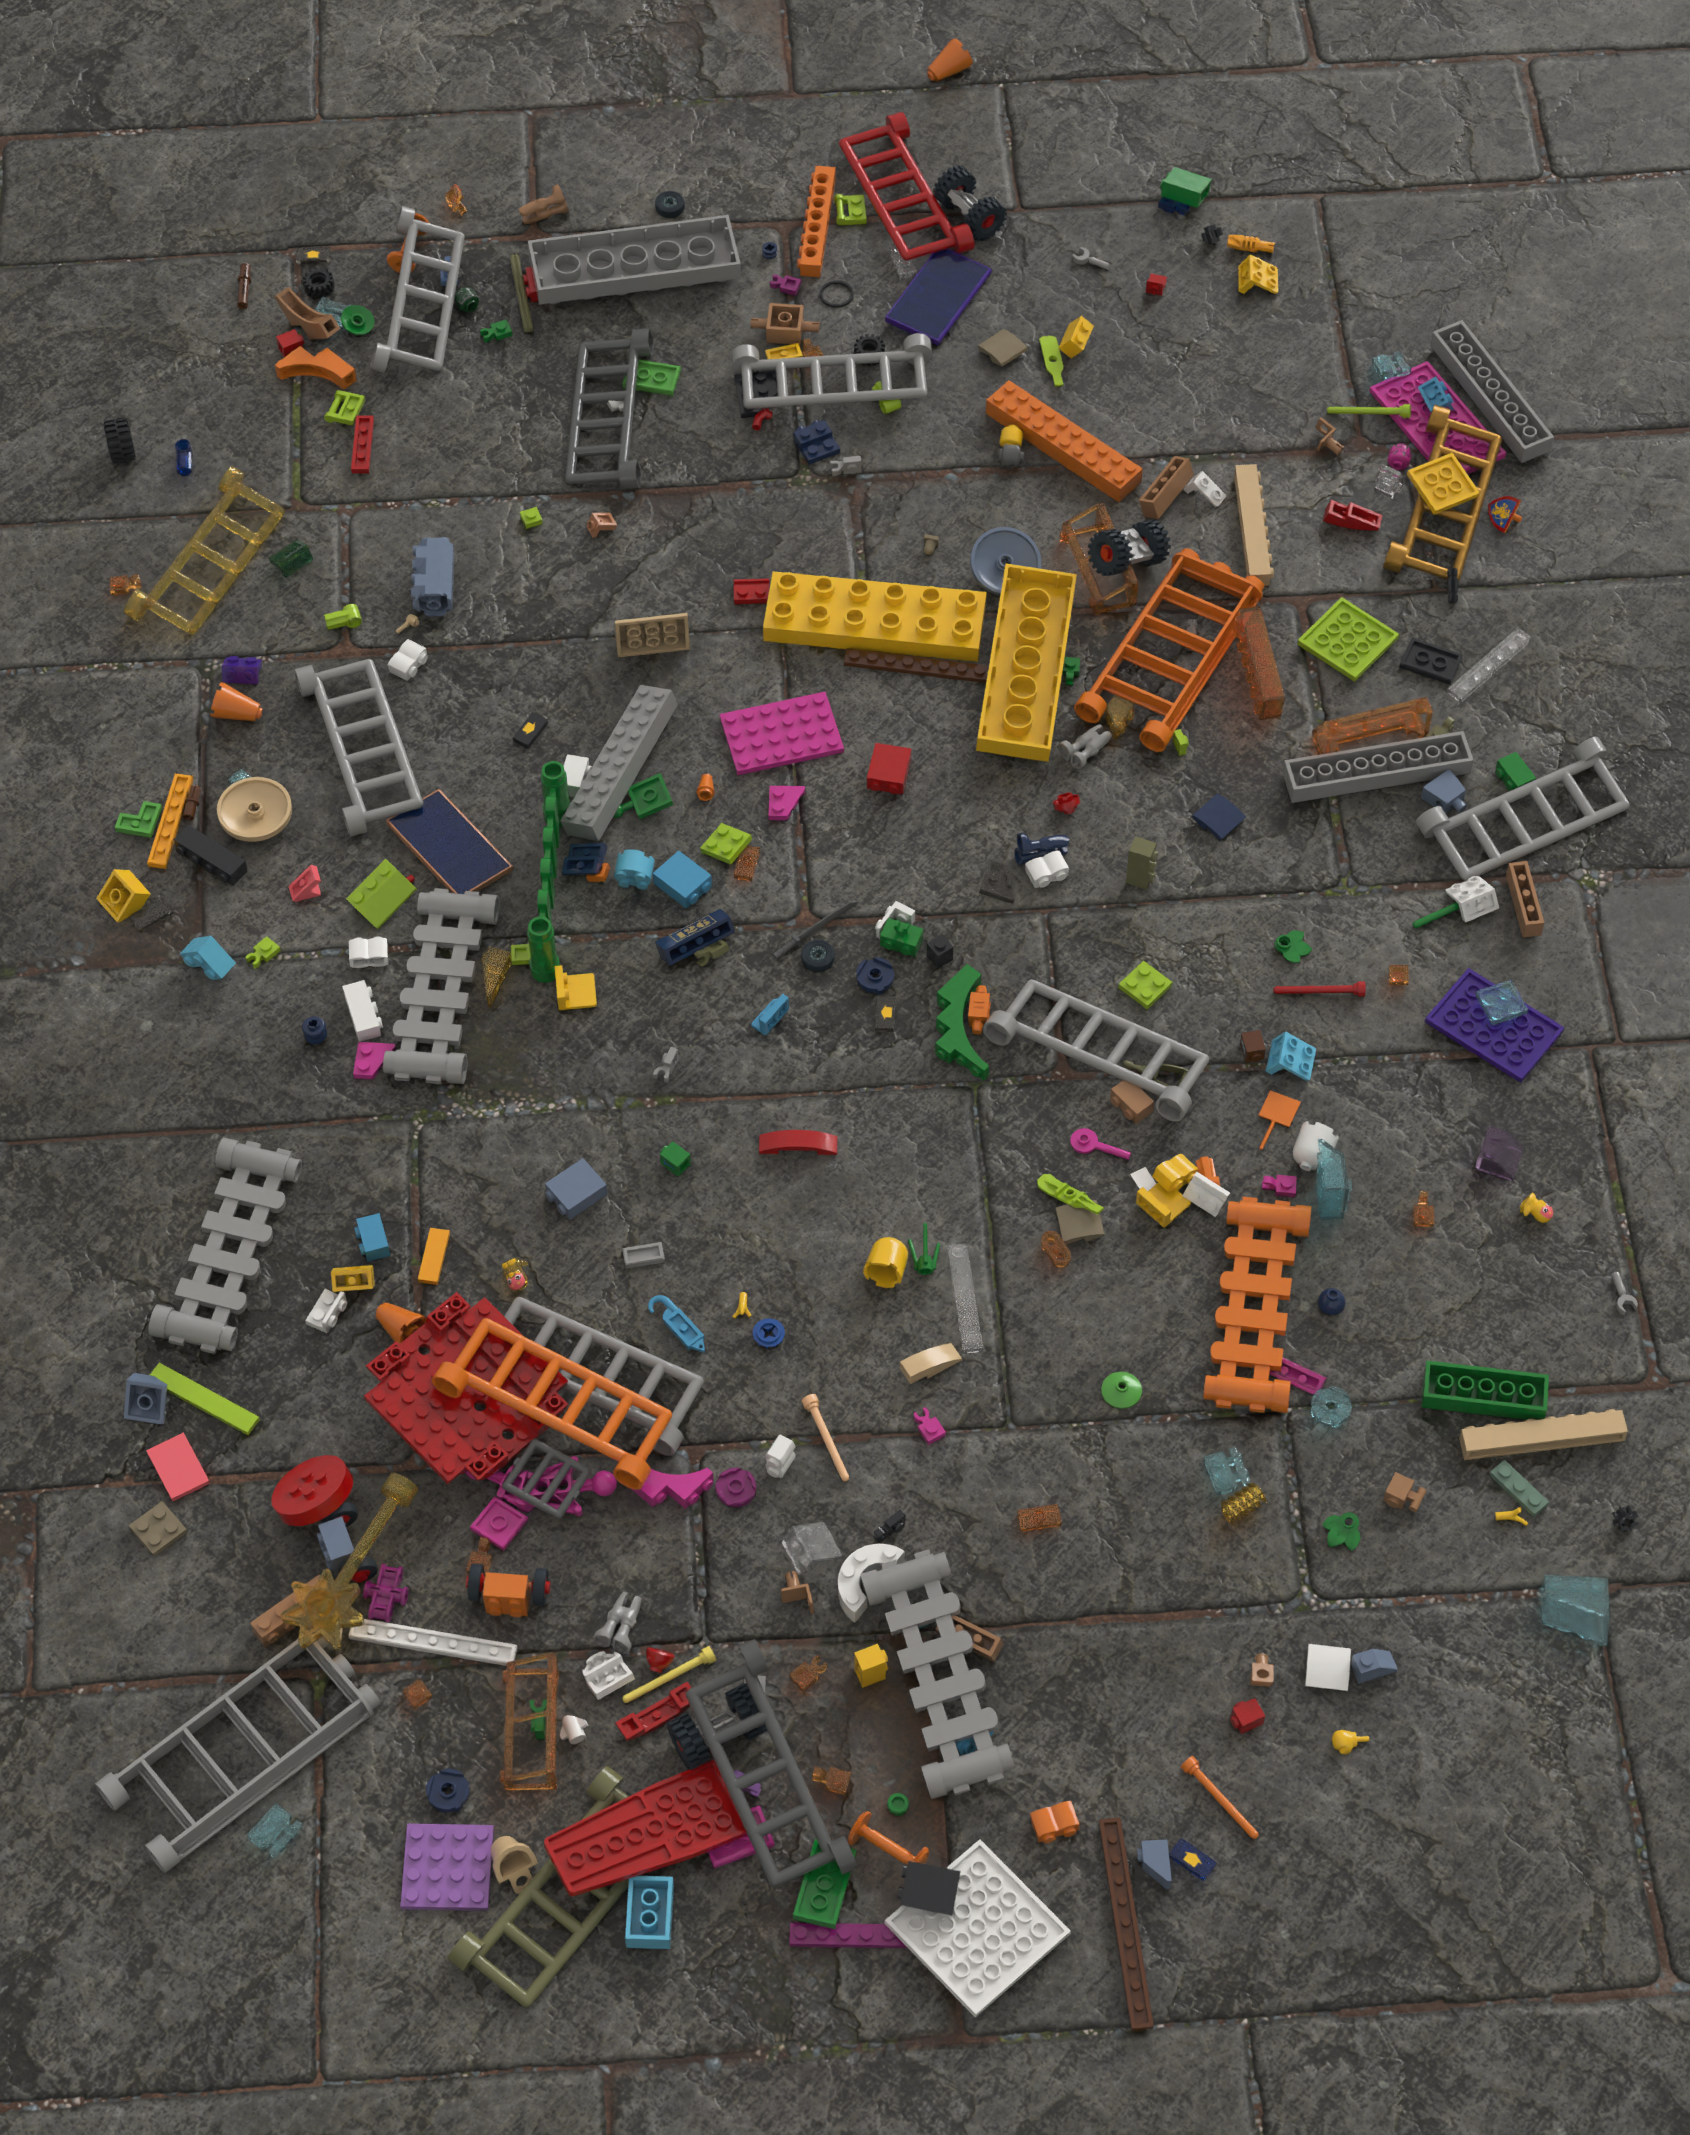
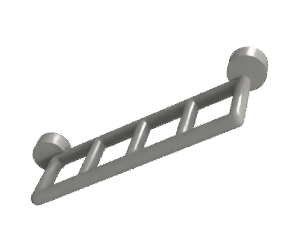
M405 206L400 208L395 227L396 233L406 235L388 341L387 345L376 343L370 369L384 373L388 360L391 358L440 371L444 362L465 236L459 231L414 219L415 209ZM420 231L453 240L450 262L415 253L417 232ZM412 263L448 272L445 294L409 285ZM406 295L443 304L439 326L403 317ZM403 327L436 336L434 359L398 350L400 328Z

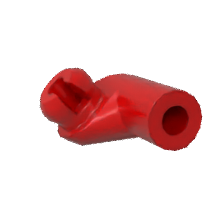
M763 408L754 416L752 428L760 430L762 420L764 418L769 420L773 412L769 408Z

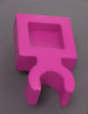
M923 1408V1414L925 1415L923 1417L918 1416L916 1412L914 1413V1420L920 1424L918 1425V1430L928 1445L946 1436V1432L937 1418H929V1410L927 1408Z

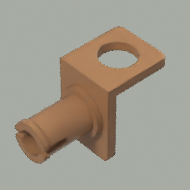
M1320 418L1315 428L1325 437L1319 442L1316 451L1319 452L1323 447H1328L1338 456L1343 451L1344 446L1333 439L1336 428L1323 418ZM1321 424L1325 425L1328 431H1325L1321 427Z
M792 1571L793 1579L790 1572L786 1573L785 1579L788 1587L781 1589L782 1603L807 1599L810 1614H814L808 1583L800 1585L796 1571Z
M1260 1653L1255 1656L1256 1663H1252L1250 1685L1270 1687L1273 1684L1274 1665L1268 1664V1655Z

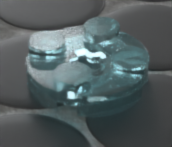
M1331 1386L1328 1389H1319L1313 1395L1311 1415L1321 1424L1337 1428L1350 1417L1352 1403L1349 1400V1395L1341 1388ZM1334 1403L1336 1409L1330 1410L1326 1404Z

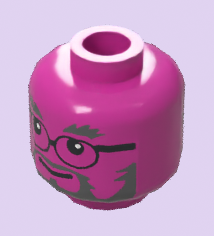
M1405 444L1392 446L1387 458L1389 466L1395 470L1406 469L1410 464L1412 452Z

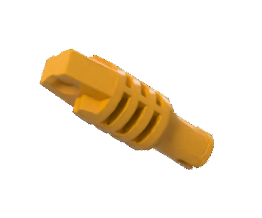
M1229 235L1227 247L1253 253L1258 251L1273 253L1275 244L1274 242L1260 241L1257 237L1244 235Z

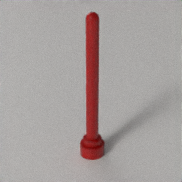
M1357 981L1353 985L1276 986L1273 988V992L1275 994L1353 993L1357 997H1365L1366 985L1365 981Z

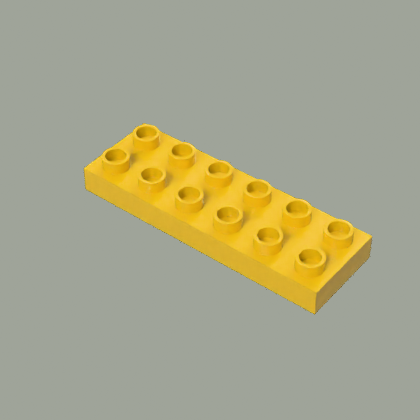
M1005 564L976 751L1049 762L1077 574Z
M773 571L763 624V641L840 649L851 648L978 662L987 592Z

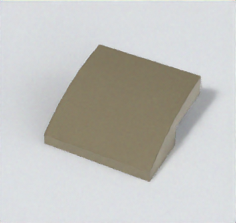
M1005 329L978 345L980 352L989 355L991 362L1001 367L1028 350L1027 346L1020 339Z
M1068 1204L1056 1207L1062 1239L1065 1245L1081 1239H1085L1088 1242L1105 1236L1100 1213L1097 1215L1085 1208H1074Z

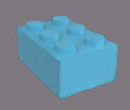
M635 1876L629 1878L625 1933L626 1948L670 1949L674 1894L673 1877Z

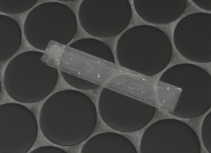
M967 1243L947 1245L963 1354L983 1352Z

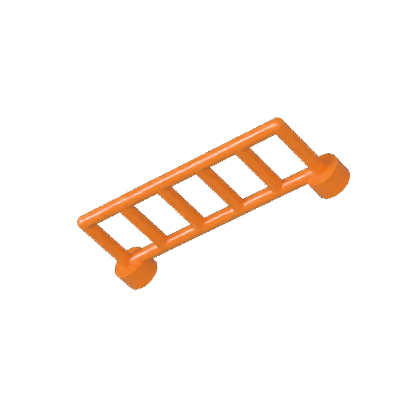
M488 1318L481 1320L454 1363L443 1362L432 1378L434 1387L449 1397H460L468 1385L618 1461L613 1470L614 1477L622 1485L634 1490H640L649 1477L651 1468L645 1461L672 1418V1412L669 1409ZM488 1332L513 1345L490 1382L465 1370ZM523 1351L549 1363L526 1401L501 1389V1386ZM559 1369L585 1381L562 1419L537 1407ZM595 1387L621 1399L599 1437L573 1425ZM632 1405L657 1417L635 1455L609 1443Z

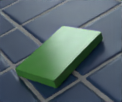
M638 360L636 390L673 396L681 373V366ZM625 375L623 381V388H625L627 375Z

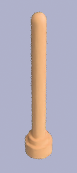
M816 1394L807 1395L801 1402L804 1408L811 1412L842 1481L846 1482L849 1480V1475L818 1410L819 1400Z

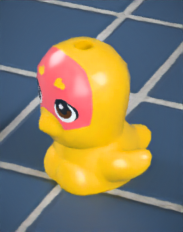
M1533 1192L1520 1205V1212L1524 1216H1528L1531 1213L1541 1223H1546L1553 1217L1552 1207L1543 1200L1538 1201Z

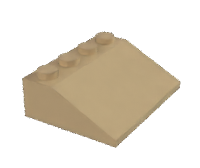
M681 613L615 621L618 657L690 650L688 614Z

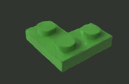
M143 801L138 816L120 813L115 825V831L152 838L162 811V805Z

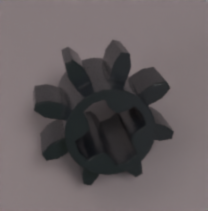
M1216 224L1203 228L1204 233L1201 234L1203 242L1208 241V244H1213L1220 241V236L1223 235L1221 227H1216Z
M1629 1505L1627 1508L1619 1506V1509L1612 1513L1615 1518L1612 1522L1615 1527L1618 1526L1621 1532L1624 1530L1632 1531V1528L1638 1525L1635 1519L1638 1517L1636 1511H1632Z

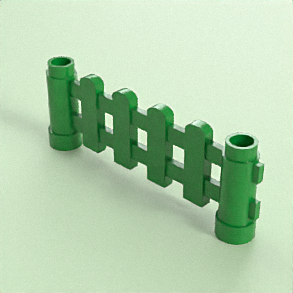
M557 761L547 762L542 767L541 784L544 801L542 808L544 821L547 823V827L543 829L544 858H541L540 863L542 890H538L537 905L539 917H535L529 922L527 931L531 976L536 981L542 983L555 980V966H560L559 957L556 953L551 910H554L555 902L553 878H557L558 861L556 848H559L560 827H563L561 819L571 804L567 775L564 766Z

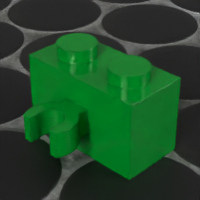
M888 918L880 934V946L887 950H895L904 955L916 957L923 941L924 929Z

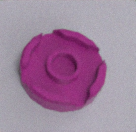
M737 1467L722 1472L715 1485L719 1500L723 1504L735 1508L750 1503L755 1497L757 1489L753 1475L749 1471L741 1470V1468Z

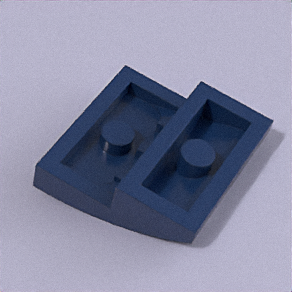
M1218 793L1192 816L1204 830L1208 828L1219 841L1246 818L1235 805Z
M605 843L570 844L569 855L564 857L561 874H598L604 862L607 845Z

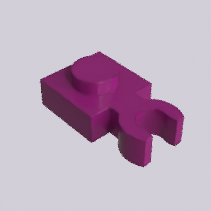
M774 274L773 281H770V288H780V292L796 296L802 283L801 279L785 275L783 279L779 275Z

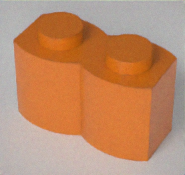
M1071 1801L1062 1802L1030 1813V1820L1038 1842L1050 1843L1056 1840L1058 1836L1070 1837L1079 1830V1822Z

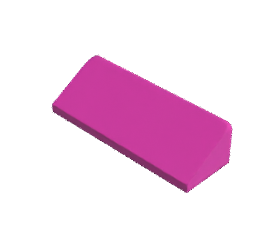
M1285 1358L1282 1359L1281 1371L1270 1370L1269 1373L1280 1380L1291 1381V1385L1315 1396H1318L1327 1379Z

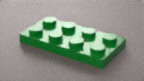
M814 1840L810 1857L822 1852L817 1840ZM850 1848L855 1858L857 1849ZM836 1860L806 1873L794 1909L793 1919L836 1929L851 1871L842 1875Z

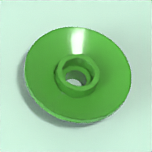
M1115 1372L1105 1378L1102 1383L1101 1393L1104 1400L1110 1406L1126 1409L1134 1406L1140 1400L1142 1387L1134 1375L1127 1372ZM1122 1385L1125 1386V1388L1121 1389L1118 1386Z

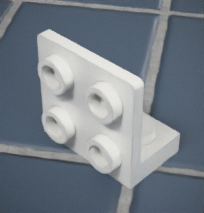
M1480 876L1470 877L1467 881L1454 884L1446 889V894L1459 904L1462 920L1465 922L1499 909L1495 889Z

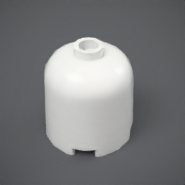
M1308 1121L1302 1124L1292 1154L1301 1169L1305 1171L1320 1170L1328 1164L1339 1140L1338 1135L1332 1134V1128L1316 1122L1315 1125H1310Z

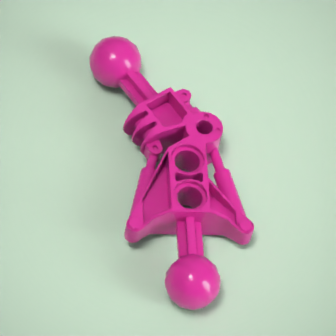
M576 1456L571 1457L572 1459L578 1461V1458ZM561 1462L547 1467L530 1495L540 1500L545 1492H538L537 1490L541 1487L548 1488L564 1463ZM513 1465L507 1470L506 1474L498 1471L492 1477L487 1478L499 1484L497 1497L500 1500L506 1499L507 1502L517 1506V1509L521 1512H529L535 1507L502 1488L503 1482L514 1468ZM570 1468L559 1485H566L568 1487L565 1490L557 1488L549 1500L556 1503L548 1502V1505L555 1509L559 1508L576 1480H573L575 1469ZM522 1469L512 1485L523 1490L533 1473L528 1470L523 1473ZM602 1470L597 1472L592 1479H587L580 1492L594 1491L597 1495L606 1497L615 1491L617 1480L611 1472ZM468 1471L465 1472L469 1478L476 1480ZM573 1500L565 1513L581 1516L582 1507Z

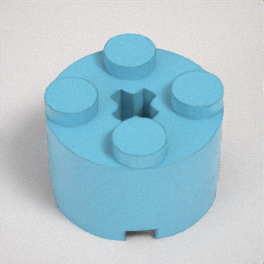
M624 850L623 854L618 853L614 871V878L618 881V885L624 888L632 885L641 890L647 889L651 883L655 863L652 856L648 858L644 856V852L638 850Z

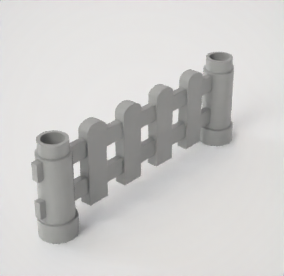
M435 888L434 892H420L418 897V914L428 915L427 925L416 926L413 932L416 945L422 946L420 956H412L407 961L408 975L416 978L413 988H404L400 993L401 1006L404 1009H409L407 1020H397L393 1025L394 1038L397 1041H402L401 1048L396 1051H385L383 1072L384 1074H394L395 1080L399 1081L420 1078L426 1079V1083L441 1084V1080L447 1081V1083L464 1084L468 1066L467 1054H447L449 1045L460 1046L462 1025H456L453 1022L455 1013L466 1014L468 1008L469 994L460 992L462 981L473 982L475 961L466 960L468 950L479 951L482 931L473 929L474 921H479L481 924L496 925L499 918L500 899L499 895L482 894L480 896L479 892L474 891L456 894L449 893V889ZM443 919L459 920L458 928L443 927ZM437 948H453L451 959L435 958ZM431 979L446 980L445 990H429ZM424 1010L440 1012L438 1023L422 1022ZM417 1043L433 1044L432 1052L416 1051Z
M222 1138L217 1149L215 1166L216 1168L229 1171L235 1170L232 1180L220 1178L214 1195L215 1199L223 1200L219 1213L207 1210L201 1226L202 1232L210 1233L206 1246L194 1244L188 1258V1264L197 1267L192 1280L181 1277L175 1291V1299L184 1301L180 1312L175 1311L172 1307L156 1305L149 1322L148 1331L150 1336L162 1339L169 1338V1343L184 1346L185 1342L201 1346V1351L212 1354L221 1349L233 1350L237 1340L238 1329L228 1326L227 1322L230 1314H241L247 1307L246 1295L239 1291L244 1279L254 1280L260 1273L259 1261L252 1257L257 1245L266 1247L273 1239L272 1228L266 1225L269 1213H280L285 1208V1195L283 1192L278 1191L281 1182L290 1181L296 1183L301 1173L302 1160L292 1158V1151L278 1148L275 1152L262 1149L260 1143L247 1141L246 1144H242L238 1140ZM250 1175L266 1177L263 1187L247 1184ZM239 1204L254 1208L250 1220L234 1217ZM226 1238L241 1241L237 1254L221 1250ZM213 1271L228 1275L224 1288L208 1284ZM199 1305L215 1309L211 1319L196 1316Z
M928 1549L915 1553L916 1559L900 1564L893 1560L881 1564L882 1570L877 1571L875 1569L860 1575L870 1606L886 1602V1599L892 1597L896 1609L885 1613L892 1636L902 1632L904 1634L908 1648L897 1651L904 1674L912 1671L916 1672L920 1686L909 1690L915 1711L917 1713L928 1710L932 1725L922 1728V1733L928 1751L940 1748L944 1760L941 1763L933 1762L921 1766L932 1800L948 1795L947 1792L954 1791L955 1796L970 1791L969 1785L987 1780L989 1785L1004 1780V1772L1014 1769L1015 1765L1008 1744L996 1747L992 1743L989 1732L998 1728L999 1722L996 1712L990 1707L984 1709L980 1707L976 1693L984 1691L986 1687L985 1678L979 1669L968 1670L964 1658L965 1654L973 1650L972 1638L965 1630L956 1632L951 1616L960 1613V1602L955 1593L949 1592L944 1594L940 1584L941 1579L952 1576L945 1552L933 1555ZM925 1587L928 1600L911 1605L907 1592ZM936 1622L941 1637L923 1643L918 1627ZM949 1660L953 1676L935 1681L931 1665ZM961 1698L966 1715L948 1720L943 1704ZM974 1737L978 1751L959 1756L955 1743Z

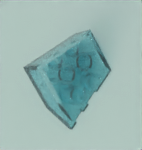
M1318 1139L1319 1152L1317 1153L1318 1168H1316L1315 1190L1320 1220L1343 1219L1345 1211H1348V1201H1350V1191H1352V1181L1347 1176L1345 1156L1323 1139Z
M1544 1575L1541 1584L1542 1624L1564 1632H1573L1581 1635V1638L1592 1639L1600 1642L1599 1644L1607 1646L1610 1618L1608 1578Z

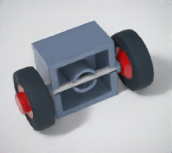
M343 1502L333 1513L320 1520L321 1524L318 1525L320 1533H317V1537L329 1572L333 1571L335 1578L341 1577L345 1585L352 1586L372 1579L377 1574L378 1568L375 1560L371 1557L356 1558L346 1527L356 1521L358 1513L354 1504Z

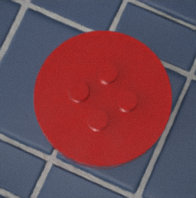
M323 1455L311 1458L291 1469L279 1481L272 1494V1506L281 1520L287 1525L305 1526L327 1517L342 1505L352 1490L353 1476L344 1461L337 1456Z

